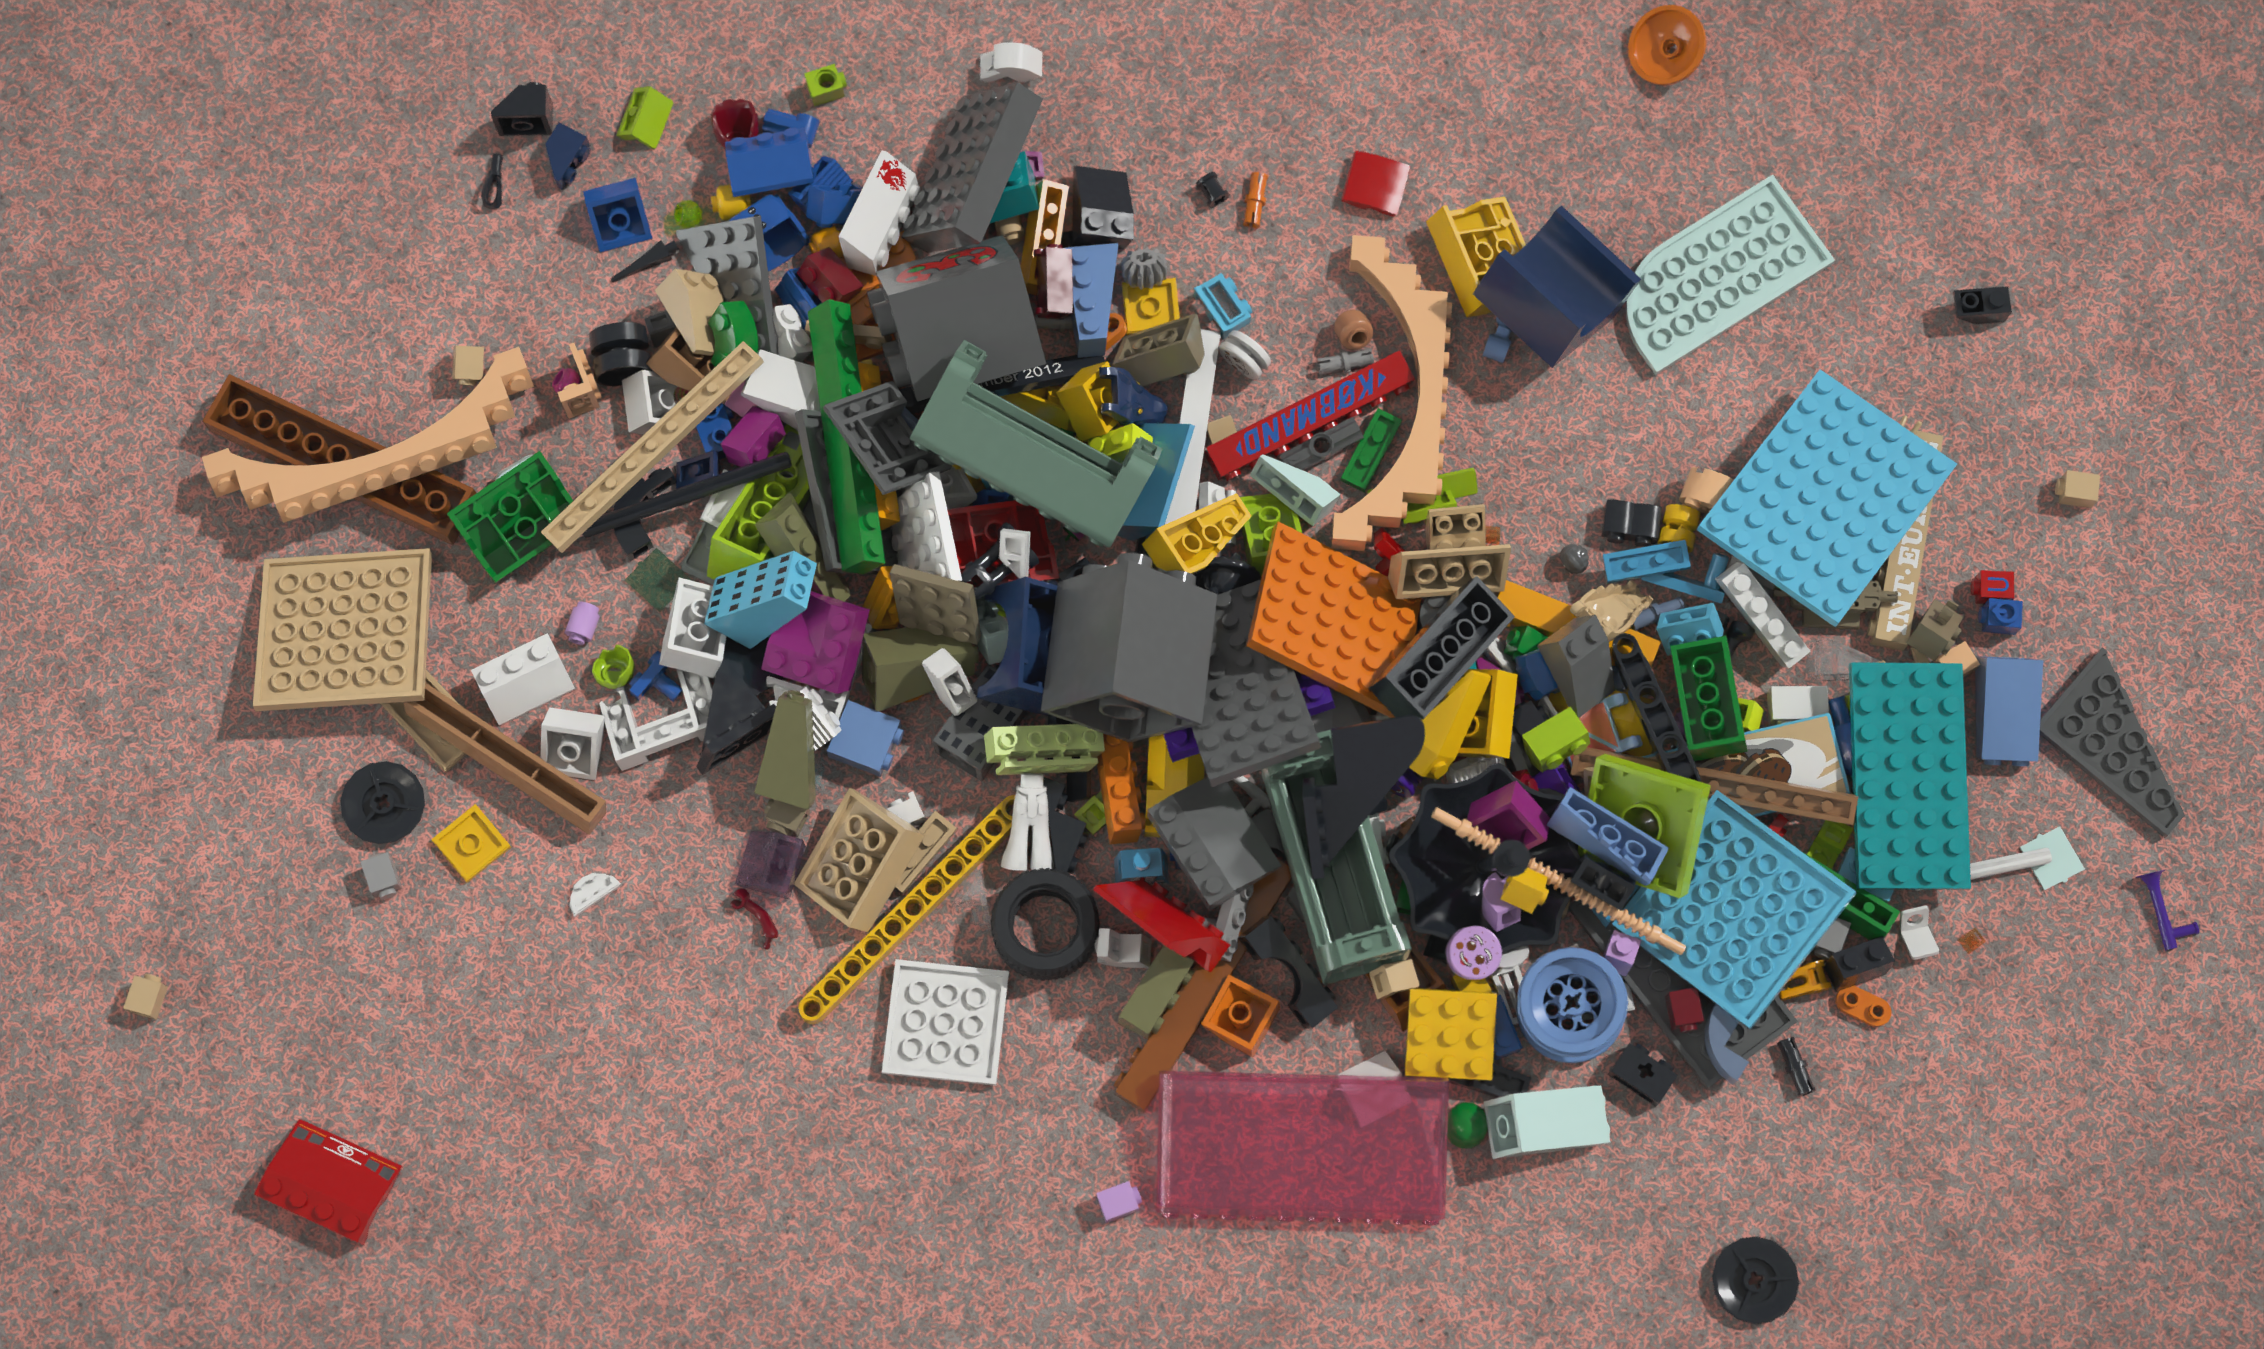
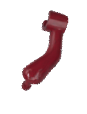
M737 889L733 895L740 897L741 901L738 899L732 900L730 903L731 907L734 909L744 907L758 919L762 927V934L766 936L763 948L768 950L771 946L772 938H777L779 935L775 924L766 910L750 899V894L746 889Z

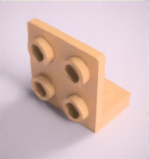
M571 343L569 346L583 383L569 384L563 388V391L557 392L569 419L599 408L597 399L602 398L583 349L577 350L575 343Z

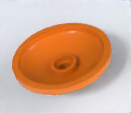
M1678 5L1656 7L1644 14L1631 32L1628 44L1631 65L1640 77L1656 85L1679 83L1688 78L1700 65L1706 50V33L1699 18L1690 10ZM1676 45V51L1674 53H1670L1671 47Z

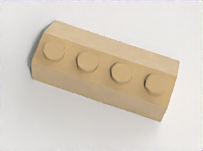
M1510 544L1400 552L1391 556L1388 579L1396 599L1453 595L1461 586L1475 576H1478L1492 592H1502L1505 589L1511 546Z

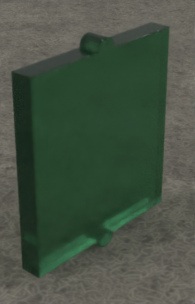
M656 548L643 562H638V567L625 581L660 613L673 600L678 579H691Z

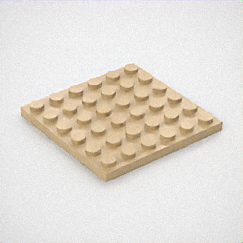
M430 548L264 559L253 708L255 711L424 701L432 563Z

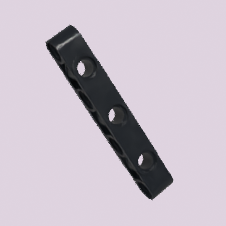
M1619 634L1613 640L1612 657L1662 771L1702 782L1695 762L1637 640L1631 634ZM1626 645L1632 651L1628 654H1622L1617 649L1620 646ZM1643 695H1651L1655 700L1647 704L1642 702L1640 698ZM1672 744L1678 750L1670 754L1665 752L1663 747Z

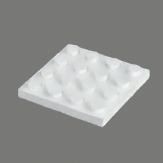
M930 472L924 480L915 483L897 498L900 522L892 525L891 528L893 535L892 547L894 551L898 552L897 565L950 578L951 580L962 581L940 473Z
M895 959L882 1074L996 1086L1009 971Z

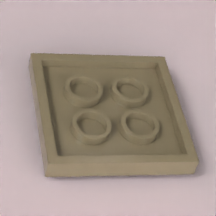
M896 564L893 565L890 576L900 624L911 629L917 628L928 631L937 636L951 637L960 642L978 644L981 638V630L972 584Z

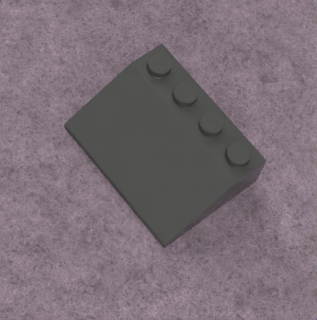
M1207 777L1170 795L1148 809L1149 820L1209 912L1282 867L1227 782L1212 787Z

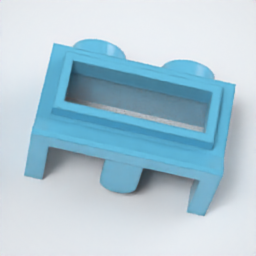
M1220 273L1202 285L1195 287L1193 296L1196 301L1201 299L1206 307L1205 313L1210 321L1215 320L1221 329V338L1225 339L1233 330L1238 331L1250 324L1252 309L1245 299L1240 301L1235 292L1238 290L1234 281L1230 277L1225 279L1223 274Z

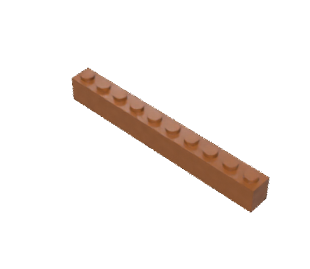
M1279 859L1278 861L1282 867L1253 884V894L1248 901L1245 911V922L1241 926L1239 936L1262 917L1270 915L1292 880L1289 866ZM1237 939L1238 946L1233 953L1231 962L1220 960L1211 973L1194 961L1193 970L1195 973L1187 986L1181 984L1177 994L1180 997L1173 1009L1166 1008L1162 1014V1018L1165 1021L1157 1034L1151 1032L1149 1037L1146 1038L1148 1041L1143 1049L1136 1048L1129 1060L1132 1063L1127 1073L1122 1071L1113 1086L1117 1088L1115 1091L1117 1097L1145 1113L1202 1023L1228 975H1232L1247 950L1239 939Z

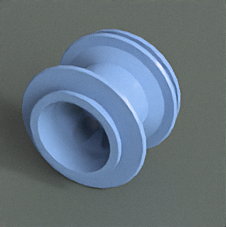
M1582 948L1557 949L1537 959L1522 978L1517 996V1020L1521 1032L1528 1043L1545 1057L1565 1063L1585 1062L1604 1053L1620 1034L1627 1015V990L1616 968L1599 954ZM1578 981L1583 986L1580 989H1573L1570 982ZM1555 985H1559L1562 987L1563 992L1556 996L1551 993L1550 989ZM1593 993L1598 1001L1591 1004L1587 1002L1586 995ZM1579 995L1578 1009L1572 1007L1564 1012L1567 1006L1566 999L1573 1000ZM1555 1005L1558 1013L1550 1016L1546 1013V1007ZM1584 1013L1592 1014L1594 1021L1591 1024H1585L1582 1021L1581 1016ZM1570 1019L1574 1027L1571 1030L1563 1029L1561 1025L1563 1020Z

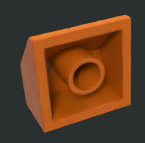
M1228 975L1201 1025L1228 1045L1254 1057L1280 1010L1279 1000Z

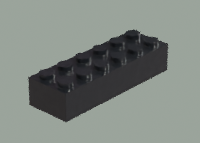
M1475 576L1451 596L1368 689L1395 717L1415 715L1423 720L1515 616L1480 578Z

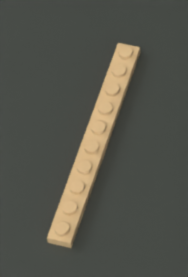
M744 341L739 344L545 527L541 533L563 553L764 363L762 358Z

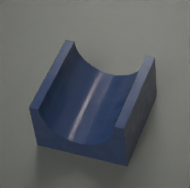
M1560 206L1540 231L1518 253L1512 256L1504 249L1498 254L1473 292V295L1553 368L1616 316L1641 281V278L1563 206Z
M1022 577L997 585L991 595L984 596L985 601L1000 604L1003 607L1008 622V640L1004 657L996 673L987 683L978 687V699L1045 716L1050 715L1042 712L1041 706L1058 585L1029 577Z

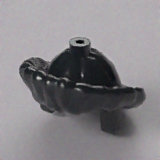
M1234 553L1230 558L1224 556L1214 557L1205 569L1193 574L1196 577L1195 586L1217 595L1262 578L1257 568L1247 564L1245 561H1241V557L1237 553Z

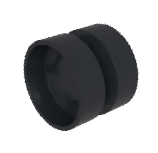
M635 322L610 323L597 327L589 333L591 354L596 357L593 360L596 383L604 386H621L622 380L641 370L652 371L646 364L650 359V354L646 352L649 344L647 330L644 325Z

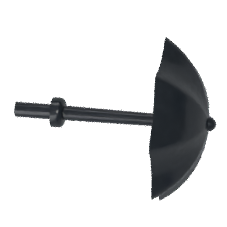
M1500 763L1492 764L1480 774L1461 782L1450 784L1430 783L1425 785L1421 791L1419 809L1411 828L1389 852L1390 860L1401 874L1409 894L1411 928L1418 933L1435 935L1449 941L1451 936L1462 928L1470 926L1484 927L1496 935L1501 944L1502 954L1511 949L1526 945L1554 944L1559 937L1560 921L1563 912L1571 897H1568L1567 892L1561 893V889H1554L1553 884L1546 885L1545 888L1549 892L1542 906L1537 904L1532 914L1521 909L1520 921L1496 932L1486 921L1482 913L1483 885L1486 879L1495 872L1501 879L1515 877L1524 873L1532 858L1536 859V863L1542 862L1543 867L1550 866V871L1556 869L1558 875L1563 873L1565 879L1571 878L1572 872L1581 859L1574 842L1549 827L1547 839L1541 844L1527 849L1519 841L1506 840L1498 844L1493 854H1490L1488 848L1483 850L1482 845L1476 846L1474 840L1469 842L1468 837H1459L1454 829L1432 818L1431 815L1434 809L1438 807L1461 821L1463 819L1467 820L1472 802L1516 780L1550 818L1563 797L1545 794L1526 786Z

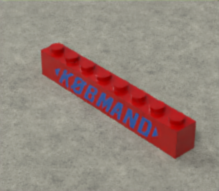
M1399 350L1206 447L1204 455L1218 481L1226 478L1228 482L1242 474L1241 469L1247 466L1253 469L1262 454L1269 456L1274 453L1275 457H1278L1290 450L1288 445L1296 441L1302 444L1314 436V432L1320 429L1325 432L1338 425L1337 421L1344 417H1347V419L1355 418L1363 413L1361 409L1368 405L1375 408L1385 403L1387 395L1394 392L1396 396L1407 392L1411 389L1409 384L1415 378Z

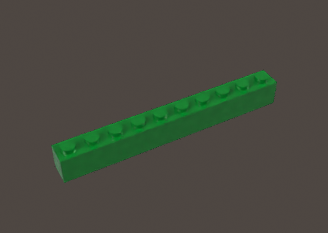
M828 299L808 311L841 567L842 571L863 575L885 564L874 481L823 409L826 404L862 392L850 304Z

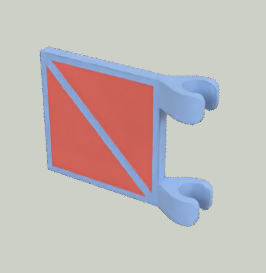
M1617 693L1603 699L1579 718L1589 732L1591 744L1588 745V748L1622 753L1643 745L1640 736H1630L1620 740L1610 710L1628 703L1626 693ZM1574 754L1568 757L1571 769Z

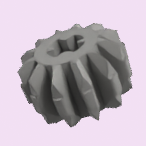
M1149 247L1145 249L1137 248L1136 251H1128L1127 256L1123 257L1121 263L1122 277L1124 282L1130 284L1131 288L1138 286L1140 290L1144 287L1152 289L1153 285L1160 286L1162 281L1166 279L1167 261L1165 254L1159 253L1158 249L1149 250Z

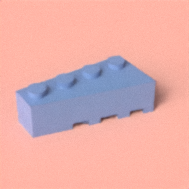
M1118 243L1067 247L1066 249H1072L1073 314H1071L1077 356L1078 358L1103 356L1106 351Z

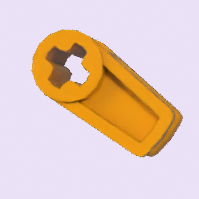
M1815 961L1800 966L1787 983L1802 979L1804 984L1793 988L1787 987L1786 990L1780 991L1778 993L1780 999L1784 1001L1831 989V983L1827 982L1823 967H1825L1824 961Z

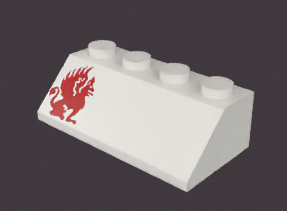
M883 150L839 235L847 267L877 276L876 271H879L881 267H885L887 264L889 251L892 245L897 243L900 228L910 216V208L921 191L916 174Z

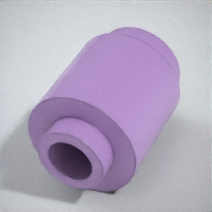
M578 602L577 607H573L565 630V634L569 636V641L578 645H584L585 642L592 641L600 618L598 607L587 602Z

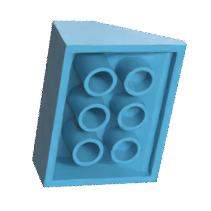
M1144 423L1138 426L1153 437L1155 445L1163 449L1147 483L1117 536L1134 541L1152 534L1157 528L1165 525L1195 428L1194 425Z

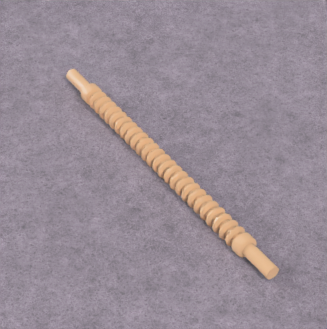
M1438 807L1434 809L1431 815L1432 818L1454 829L1459 837H1468L1469 842L1474 840L1475 845L1481 844L1483 850L1486 848L1490 849V854L1500 844V838L1493 839L1492 834L1486 835L1485 830L1479 831L1478 826L1472 827L1470 821L1466 819L1461 821ZM1535 858L1530 859L1528 868L1547 876L1546 885L1553 884L1554 889L1560 888L1561 893L1567 892L1568 897H1575V901L1582 900V905L1589 904V909L1596 908V913L1603 912V916H1610L1611 921L1616 919L1618 925L1625 924V929L1632 928V933L1639 932V937L1646 936V941L1652 944L1657 942L1680 956L1685 951L1686 945L1662 933L1660 927L1656 925L1650 926L1649 921L1642 922V917L1635 918V913L1629 915L1627 909L1623 911L1618 910L1572 883L1570 877L1565 879L1563 873L1558 875L1556 869L1550 871V866L1543 867L1542 862L1536 863Z

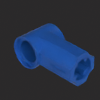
M768 109L763 119L762 132L772 134L783 132L788 128H805L809 147L811 148L820 122L817 118L808 114L799 113L795 116Z

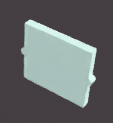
M2060 826L2044 835L2038 834L2036 839L2019 847L2022 853L2049 848L2052 861L2049 864L2031 867L2044 890L2060 882L2066 883L2068 878L2085 870Z

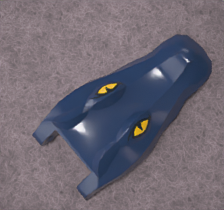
M1099 367L1100 378L1110 379L1112 387V403L1101 404L1102 415L1112 417L1119 422L1120 426L1132 423L1139 426L1144 423L1163 424L1165 422L1168 407L1162 398L1149 393L1123 368Z

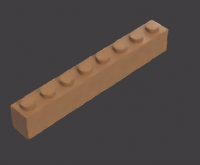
M426 682L424 701L404 702L406 715L588 835L592 833L605 816L606 801Z

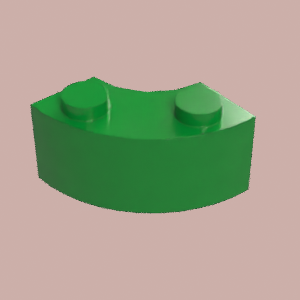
M721 302L708 321L715 339V349L711 359L714 367L723 361L743 341L756 353L758 351L756 325L745 302Z

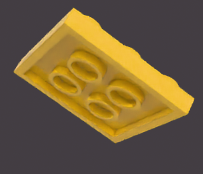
M1411 988L1409 992L1405 1076L1492 1080L1497 994L1490 992Z

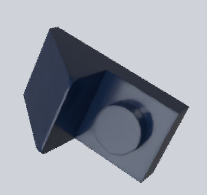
M713 450L677 462L676 489L719 475L720 460L718 451Z

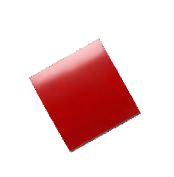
M1355 151L1341 201L1360 209L1366 210L1370 208L1387 216H1397L1410 166L1383 156Z

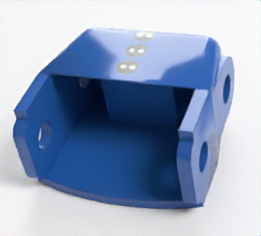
M777 194L766 195L729 220L761 216L768 272L787 262L804 246H808V243H810L809 236L803 226Z

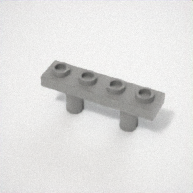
M1253 885L1224 902L1218 919L1204 917L1206 920L1203 924L1207 927L1212 924L1225 933L1222 938L1230 944L1220 960L1231 962L1233 953L1237 949V939L1241 926L1245 922V911L1248 901L1253 894Z

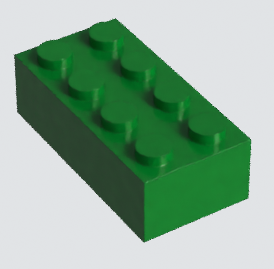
M1720 636L1670 646L1687 745L1693 760L1698 761L1748 752L1727 637Z

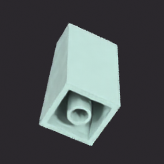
M1601 1085L1517 1093L1484 1101L1492 1159L1610 1143V1127L1607 1123L1605 1097L1602 1093Z

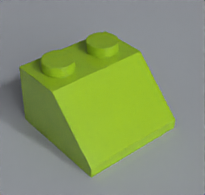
M1571 707L1522 735L1525 752L1530 763L1542 773L1548 769L1557 768L1563 763L1564 759L1573 754L1578 755L1591 744L1589 732Z

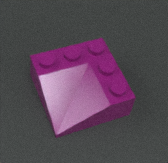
M811 591L807 609L771 634L761 669L836 694L850 691L869 609Z

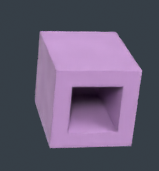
M1614 930L1607 942L1603 958L1607 959L1620 975L1626 977L1633 966L1641 940Z
M1129 1181L1096 1193L1106 1223L1138 1212V1204L1142 1203L1137 1186L1131 1188Z

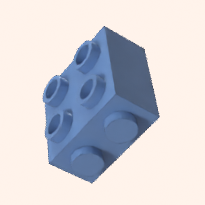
M848 700L840 718L839 727H841V731L832 738L827 749L828 756L881 777L883 771H888L892 764L894 755H891L894 744L899 745L902 740L904 730L901 729V720Z

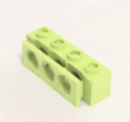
M1079 724L992 727L984 735L987 763H1001L996 769V775L1089 771L1098 764L1097 757L1105 751L1103 733ZM1017 759H1026V761H1017Z

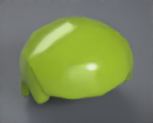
M616 644L613 650L601 651L599 658L593 663L592 673L599 685L609 689H617L625 686L633 678L635 664L629 650ZM611 668H618V669H620L621 671H608V670L611 669Z

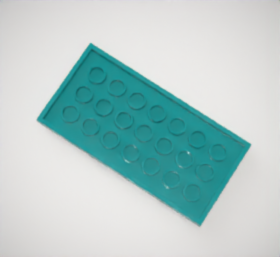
M1851 662L1849 664L1852 778L1853 794L1858 796L1854 817L1856 889H1971L1963 663Z

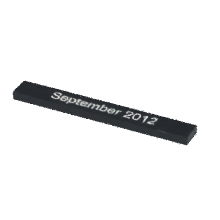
M1077 355L1047 360L1045 365L977 385L997 396H1005L1066 384L1082 368L1105 362L1103 356L1078 358ZM911 387L899 389L907 401L905 407L911 413L923 412L931 399L917 401Z

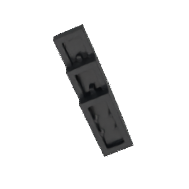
M1493 1064L1492 1080L1433 1077L1497 1098L1511 1094L1527 1093L1531 1080L1529 1076Z

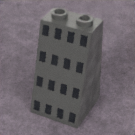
M988 664L975 681L972 690L976 698L978 687L984 685L993 677L999 665L993 667ZM978 699L974 705L958 716H954L953 713L933 739L935 753L978 780L983 781L994 764L987 763L984 735L992 727L1019 726L1028 711Z

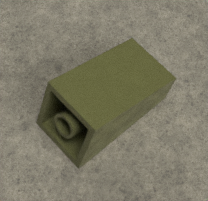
M906 627L864 633L862 640V680L875 710L882 711L935 690L922 662L941 648L946 649L961 665L966 678L975 675V663L979 662L977 647L972 646L969 642H960L943 635L937 636L917 628L911 629Z

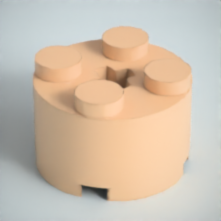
M1692 467L1680 494L1679 501L1682 505L1708 514L1734 479L1710 469H1704L1703 473L1696 472L1698 467Z

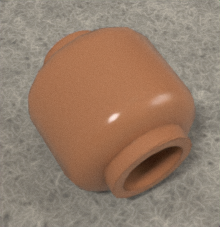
M1353 309L1341 313L1334 323V332L1340 343L1347 349L1359 350L1365 347L1373 337L1371 323L1366 315L1359 310Z

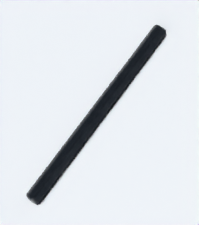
M783 452L604 514L582 535L588 538L790 468L792 466L790 455L787 452Z

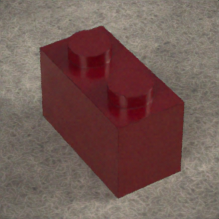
M830 247L808 255L796 273L822 303L828 299L847 303L859 294L864 287Z

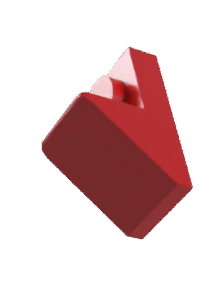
M1381 527L1374 533V549L1383 559L1375 566V570L1388 576L1391 556L1406 551Z

